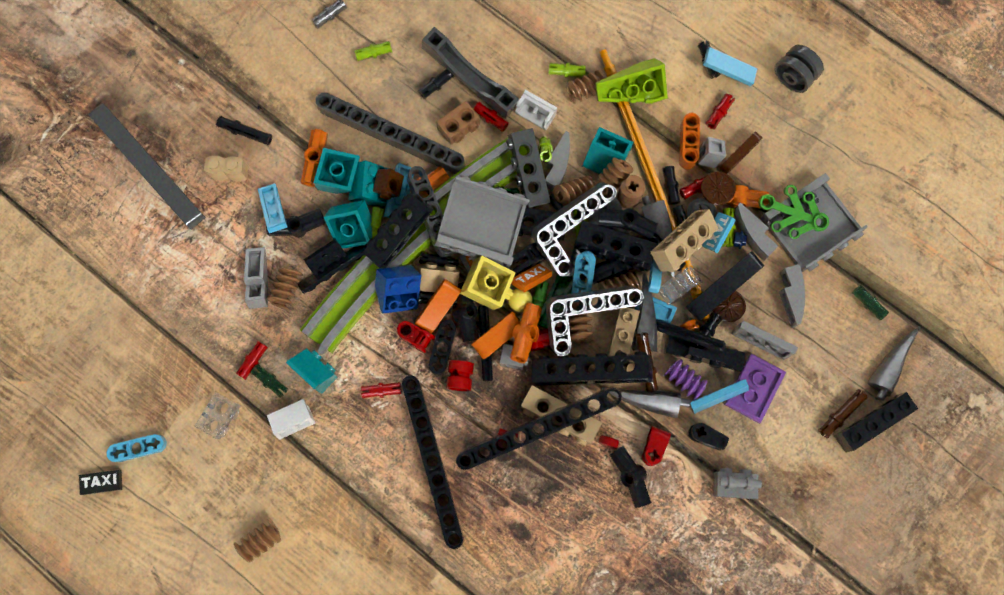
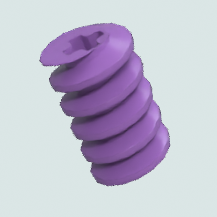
M682 359L675 361L663 376L670 374L668 380L676 379L675 386L682 384L681 391L688 389L686 396L689 397L694 394L693 401L696 400L705 390L707 380L700 382V374L694 377V369L688 371V364L681 366L683 363Z

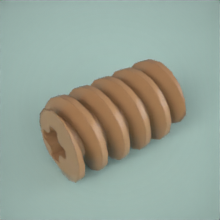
M596 70L595 73H589L588 77L584 75L581 79L576 78L574 82L572 80L568 81V92L572 102L576 104L575 98H578L581 102L582 95L588 99L589 92L596 96L595 83L605 79L604 74L600 70Z
M613 158L612 163L607 165L608 169H603V174L598 175L599 179H595L594 184L604 182L618 189L620 184L633 173V167L625 160ZM607 187L602 191L603 196L608 193Z
M586 175L585 177L554 186L553 195L556 201L565 207L595 186L593 178L590 175Z
M630 175L622 182L617 200L623 208H634L640 203L645 191L643 179L636 175Z
M279 268L278 271L282 275H276V279L279 282H273V286L276 289L270 290L273 296H268L267 300L276 307L289 310L285 304H292L288 297L295 296L291 289H298L294 282L300 283L296 276H303V274L290 268Z
M628 271L626 276L620 274L619 279L614 276L612 281L606 279L605 284L603 282L598 283L599 290L622 286H633L641 290L637 274ZM614 294V295L611 296V298H610V302H611V303H613V297H615V298L617 299V295H616V294Z
M579 302L573 303L572 308L578 307ZM589 313L568 316L571 319L569 320V325L572 326L570 327L572 342H593V340L588 339V336L593 335V332L587 331V329L593 327V325L587 324L588 321L593 320L592 317L587 316Z
M268 519L269 526H266L264 523L261 524L262 531L257 528L254 529L255 536L248 533V541L242 537L240 538L242 545L234 543L237 553L247 562H252L254 557L258 558L261 554L260 551L262 553L267 552V547H274V542H281L280 533L270 519Z

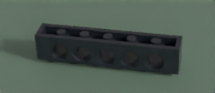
M620 352L615 353V356L598 353L595 354V357L577 354L576 357L570 358L568 355H558L557 358L539 356V359H532L531 382L537 386L653 382V358L649 354L647 355L646 352H635V355H627V353ZM630 363H635L634 369L628 372L627 366ZM595 364V370L588 373L589 366ZM615 364L614 370L607 372L608 366ZM576 365V370L570 374V367ZM557 366L556 372L551 374V368Z

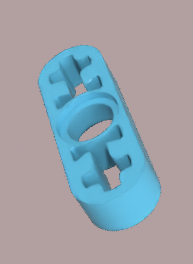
M583 251L576 257L571 294L579 293L580 291H592L596 259L590 251ZM580 273L586 276L587 282L581 281Z
M653 258L650 266L648 292L658 294L661 286L662 272H660Z
M153 434L113 444L107 449L106 454L107 458L112 462H123L160 453L166 448L167 442L163 436ZM155 439L160 441L157 448L153 446L147 447V444L155 443ZM135 443H140L142 447L138 454H134L132 451ZM117 450H126L127 452L118 454V457L113 455Z

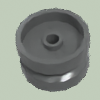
M794 45L776 63L774 69L776 76L784 86L794 92L803 93L810 88L813 81L822 75L824 64L821 58L809 47Z

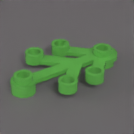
M787 185L784 188V194L789 196L794 208L776 202L775 198L770 194L762 195L758 200L759 207L764 210L772 208L791 215L781 221L771 222L770 230L773 232H780L784 227L800 220L809 222L799 228H790L787 235L791 239H797L801 234L812 229L824 231L829 225L828 216L819 212L814 200L815 195L812 192H804L801 196L802 201L808 204L811 214L805 213L797 195V188L794 185ZM789 187L793 188L792 194L788 193ZM807 194H810L811 199L809 201H807L805 198ZM765 198L769 201L766 206L763 204ZM818 218L821 219V224L819 226L816 224V220ZM775 223L779 224L778 230H775L773 227ZM792 230L797 232L794 237L791 235Z

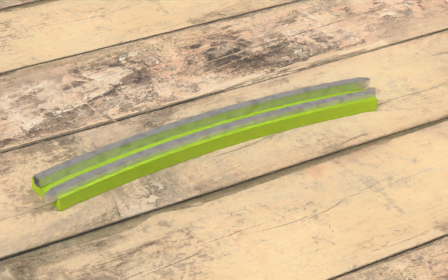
M506 139L472 161L434 190L443 215L456 176H466L471 181L477 183L485 182L489 187L495 189L497 187L503 188L515 180L517 172L516 168L512 167L511 157L513 156L511 150L507 147ZM520 146L519 153L525 156L527 153L526 148ZM525 164L523 167L525 173L531 169L528 164ZM433 210L430 215H435V211ZM411 211L406 214L408 220L412 216ZM424 222L386 268L410 265L421 255V252H424L432 245ZM398 225L394 228V232L397 235L400 230ZM434 226L433 230L438 233L440 226ZM386 239L383 241L382 244L384 249H386L388 245ZM365 254L331 290L300 329L302 333L320 345L318 349L320 355L326 353L327 350L333 354L354 325L378 299L375 279L376 269L380 268Z

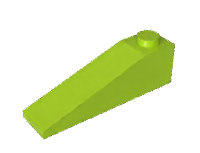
M656 58L639 62L595 83L597 100L599 102L625 101L651 104L668 99L665 64Z

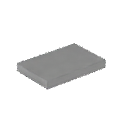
M744 320L732 332L734 336L782 360L796 354L798 349L797 346Z

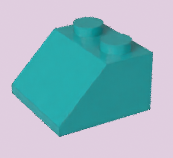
M323 148L313 182L317 190L333 194L351 192L360 156Z
M365 200L331 206L324 215L333 240L336 238L342 249L366 245L372 239V217Z
M306 348L290 358L286 363L313 389L322 394L338 378L334 374L336 369L329 363L324 365L320 361L322 357L315 350L310 352Z

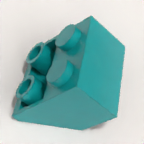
M599 127L582 167L597 174H603V169H608L607 165L612 163L613 158L627 160L634 142Z
M366 160L359 162L352 189L349 192V201L365 200L367 206H386L387 199L381 198L379 194L373 191L377 171L389 168Z

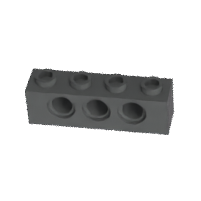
M533 128L509 134L506 143L508 149L512 152V167L516 168L517 172L515 181L517 186L520 187L522 195L530 200L526 208L551 203ZM520 146L526 148L527 153L525 156L519 153ZM525 164L531 167L530 174L524 172L523 167ZM530 182L535 185V191L533 193H531L528 190V184Z

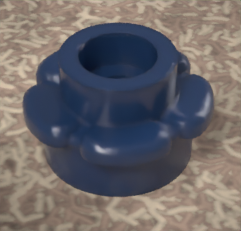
M743 231L735 232L733 247L741 249L742 246H746L747 235H743Z

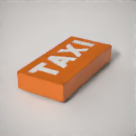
M537 264L514 277L511 285L526 292L551 278L552 271L541 264Z

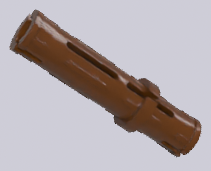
M642 333L643 341L641 334H636L639 352H646L647 355L649 354L652 357L648 333ZM654 365L653 382L645 383L647 392H652L651 384L654 391L659 389L655 375L657 370Z
M857 389L834 414L832 413L829 416L828 421L818 429V432L828 439L838 427L841 428L844 425V421L868 398L863 391L861 392L860 389Z

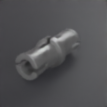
M338 0L333 5L325 7L324 11L312 18V22L319 29L326 22L334 20L335 16L347 9V6L342 0Z

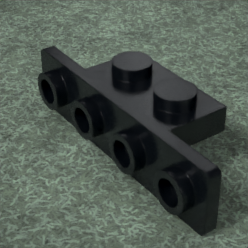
M335 238L303 259L313 274L298 283L302 293L305 294L314 290L318 284L329 280L332 275L346 269L355 260H359L364 255L363 251L366 248L360 245L344 252Z
M671 335L669 336L666 348L667 354L687 358L694 363L703 362L709 364L710 367H723L739 372L743 370L746 355L744 352L725 348L724 352H718L706 347L699 349L693 343Z

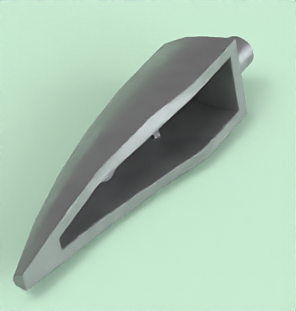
M645 196L642 198L644 206L641 207L644 217L658 223L655 231L664 240L672 232L665 201L661 200L651 204L649 196ZM674 271V272H670V273H671V276L674 277V276H675V271Z
M645 273L643 274L641 290L644 299L639 307L640 312L634 333L632 350L639 352L635 335L640 333L643 341L642 333L646 332L648 333L651 352H657L655 308L652 293L648 292L649 282Z
M919 326L892 349L871 376L868 385L879 391L876 396L878 400L884 401L885 397H890L895 389L907 353L920 330Z
M620 389L622 401L667 417L677 418L680 406L690 407L691 400L681 398V393L664 390L647 392ZM609 392V394L613 395L616 398H619L616 392Z

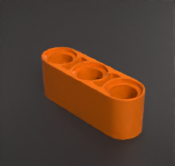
M695 113L686 114L680 126L679 163L686 170L694 168L699 159L700 118ZM686 122H691L694 126H689ZM686 139H691L693 144L688 143ZM689 156L693 161H688L685 157Z
M444 279L414 324L432 334L459 296L461 289Z
M512 311L471 345L483 360L513 337V329L516 325L520 324V319Z

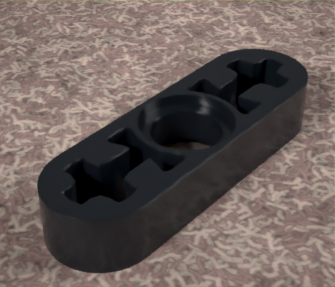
M451 320L442 321L437 331L429 361V369L434 375H442L448 365L456 334V326ZM447 325H450V328L453 329L447 335V338H451L450 341L440 338V336L444 337L445 331L442 328L447 327ZM439 343H446L448 350L440 353L437 350ZM435 354L440 357H446L445 360L441 358L440 364L443 368H439L438 371H435V368L432 366L437 364L438 357H434Z

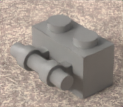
M720 468V472H714L713 497L758 499V488L762 487V481L758 480V474H752V470L741 469L740 473H732V469Z

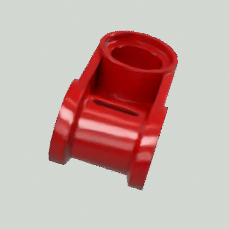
M408 321L401 322L397 327L399 337L424 354L430 341L435 338L428 331ZM404 327L411 328V333L407 336L401 334V330Z
M653 426L650 428L642 454V460L647 466H655L662 461L671 433ZM654 452V457H656V459H654L653 461H651V457L648 456V454Z

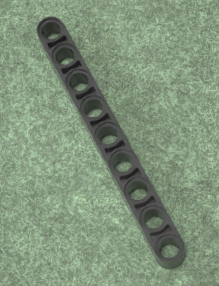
M320 93L315 99L318 109L323 115L437 167L441 166L450 173L456 174L465 167L463 155L331 94ZM324 102H329L328 105L322 106ZM345 109L343 113H338L339 110ZM356 117H362L359 121L354 120ZM378 124L376 128H370L371 125ZM389 131L395 132L391 136L386 135ZM405 139H411L409 143H403ZM422 146L428 147L425 151L419 150ZM437 154H444L443 158L435 157ZM455 161L461 162L459 166L452 165Z
M103 103L88 114L191 230L206 218Z

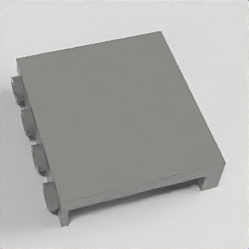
M826 173L797 192L800 201L804 192H813L817 195L815 199L819 198V202L816 204L819 212L826 214L829 218V225L824 231L812 229L801 234L797 239H791L787 235L790 228H799L809 222L800 220L784 227L780 232H773L770 230V224L773 221L785 219L786 216L782 218L783 212L771 209L761 218L794 264H800L802 272L807 269L810 272L818 267L819 264L817 262L821 259L824 262L834 256L833 251L836 249L841 251L849 245V240L853 239L856 241L864 235L862 231L868 227L865 225L861 228L827 184L830 178ZM790 198L781 202V204L793 207ZM819 218L816 220L818 226L821 224V219ZM775 223L773 226L775 230L779 228L778 223ZM796 230L791 232V235L794 237L797 234Z
M456 176L452 184L435 246L473 258L484 256L509 268L513 262L514 257L512 255L526 205L530 200L526 199L522 194L507 193V190L497 187L495 189L489 187L485 182L477 183L471 181L469 177Z

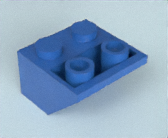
M412 265L376 269L375 289L382 314L418 309L421 274Z

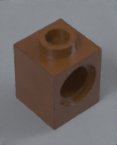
M393 169L378 170L373 191L379 194L381 198L390 200L392 197H399L404 175Z

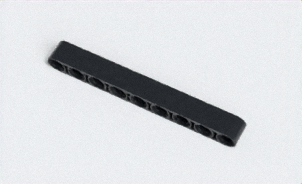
M410 375L402 381L403 392L445 543L450 549H457L464 542L463 532L421 383L418 378ZM410 381L417 383L416 388L413 390L407 389V383ZM416 399L421 400V407L413 409L412 402ZM420 418L427 419V425L424 428H418L417 421ZM425 437L432 438L433 443L430 447L422 445ZM431 456L438 458V463L434 467L428 465V458ZM436 475L443 477L444 481L440 486L433 484V478ZM442 494H446L449 497V502L445 506H441L438 502ZM447 514L454 516L455 521L451 526L444 523V517ZM452 534L459 535L460 543L454 546L449 542V537Z
M608 387L464 449L457 456L456 464L462 470L471 469L619 405L622 400V393L617 387ZM611 391L616 392L619 396L614 402L607 398V394ZM597 400L600 403V407L595 410L591 409L588 404L589 401ZM574 407L579 408L581 415L573 417L570 414V410ZM560 416L563 423L555 425L552 422V417ZM537 423L542 424L544 432L537 433L534 430V425ZM516 432H523L526 439L523 441L518 440ZM498 440H505L507 442V448H500L498 446ZM481 447H486L489 450L488 456L481 455ZM462 455H468L471 458V463H464Z

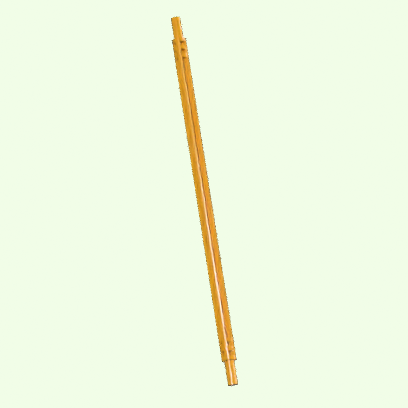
M601 50L599 53L605 66L604 71L606 76L609 77L617 73L614 64L610 61L607 50ZM617 102L630 138L634 142V148L655 202L665 201L673 232L677 228L629 102ZM688 259L684 261L686 265L682 268V272L694 300L703 292L691 261ZM710 315L705 316L703 321L708 320Z

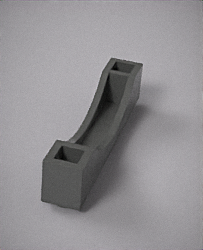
M433 27L422 39V49L504 119L513 111L519 98L505 86L496 83L476 69L437 28Z

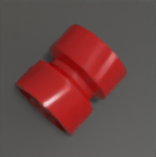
M450 360L448 372L451 375L447 377L446 389L471 391L472 379L470 376L473 375L474 363Z

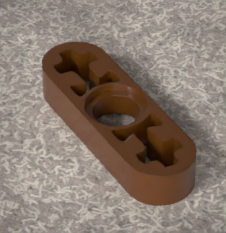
M755 131L719 169L728 174L763 137Z

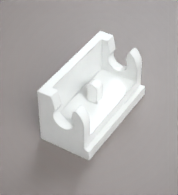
M527 90L524 91L519 99L515 114L545 131L557 113V107Z
M304 399L267 415L273 434L279 440L316 423Z

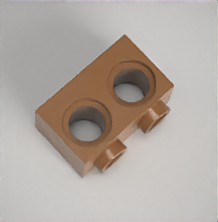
M467 101L437 121L438 130L450 145L460 142L464 135L474 132L480 125L479 116ZM465 117L471 118L470 121H463L462 119ZM452 127L457 129L454 132L448 131V129Z

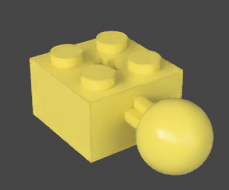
M484 256L474 259L460 294L492 310L501 308L506 299L512 310L523 312L527 303H532L533 301L529 291L523 292L518 288L510 289L516 272Z

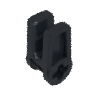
M536 243L526 246L523 250L512 256L514 257L512 265L527 259L526 262L519 266L516 265L512 270L516 272L514 277L545 261V257L541 256Z
M704 423L692 425L688 430V436L692 441L719 451L724 450L729 441V437ZM700 429L702 435L697 436L698 433L695 430Z

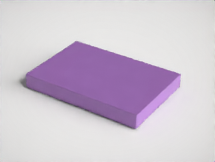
M751 353L736 382L746 379L749 391L726 400L724 405L760 424L786 372Z

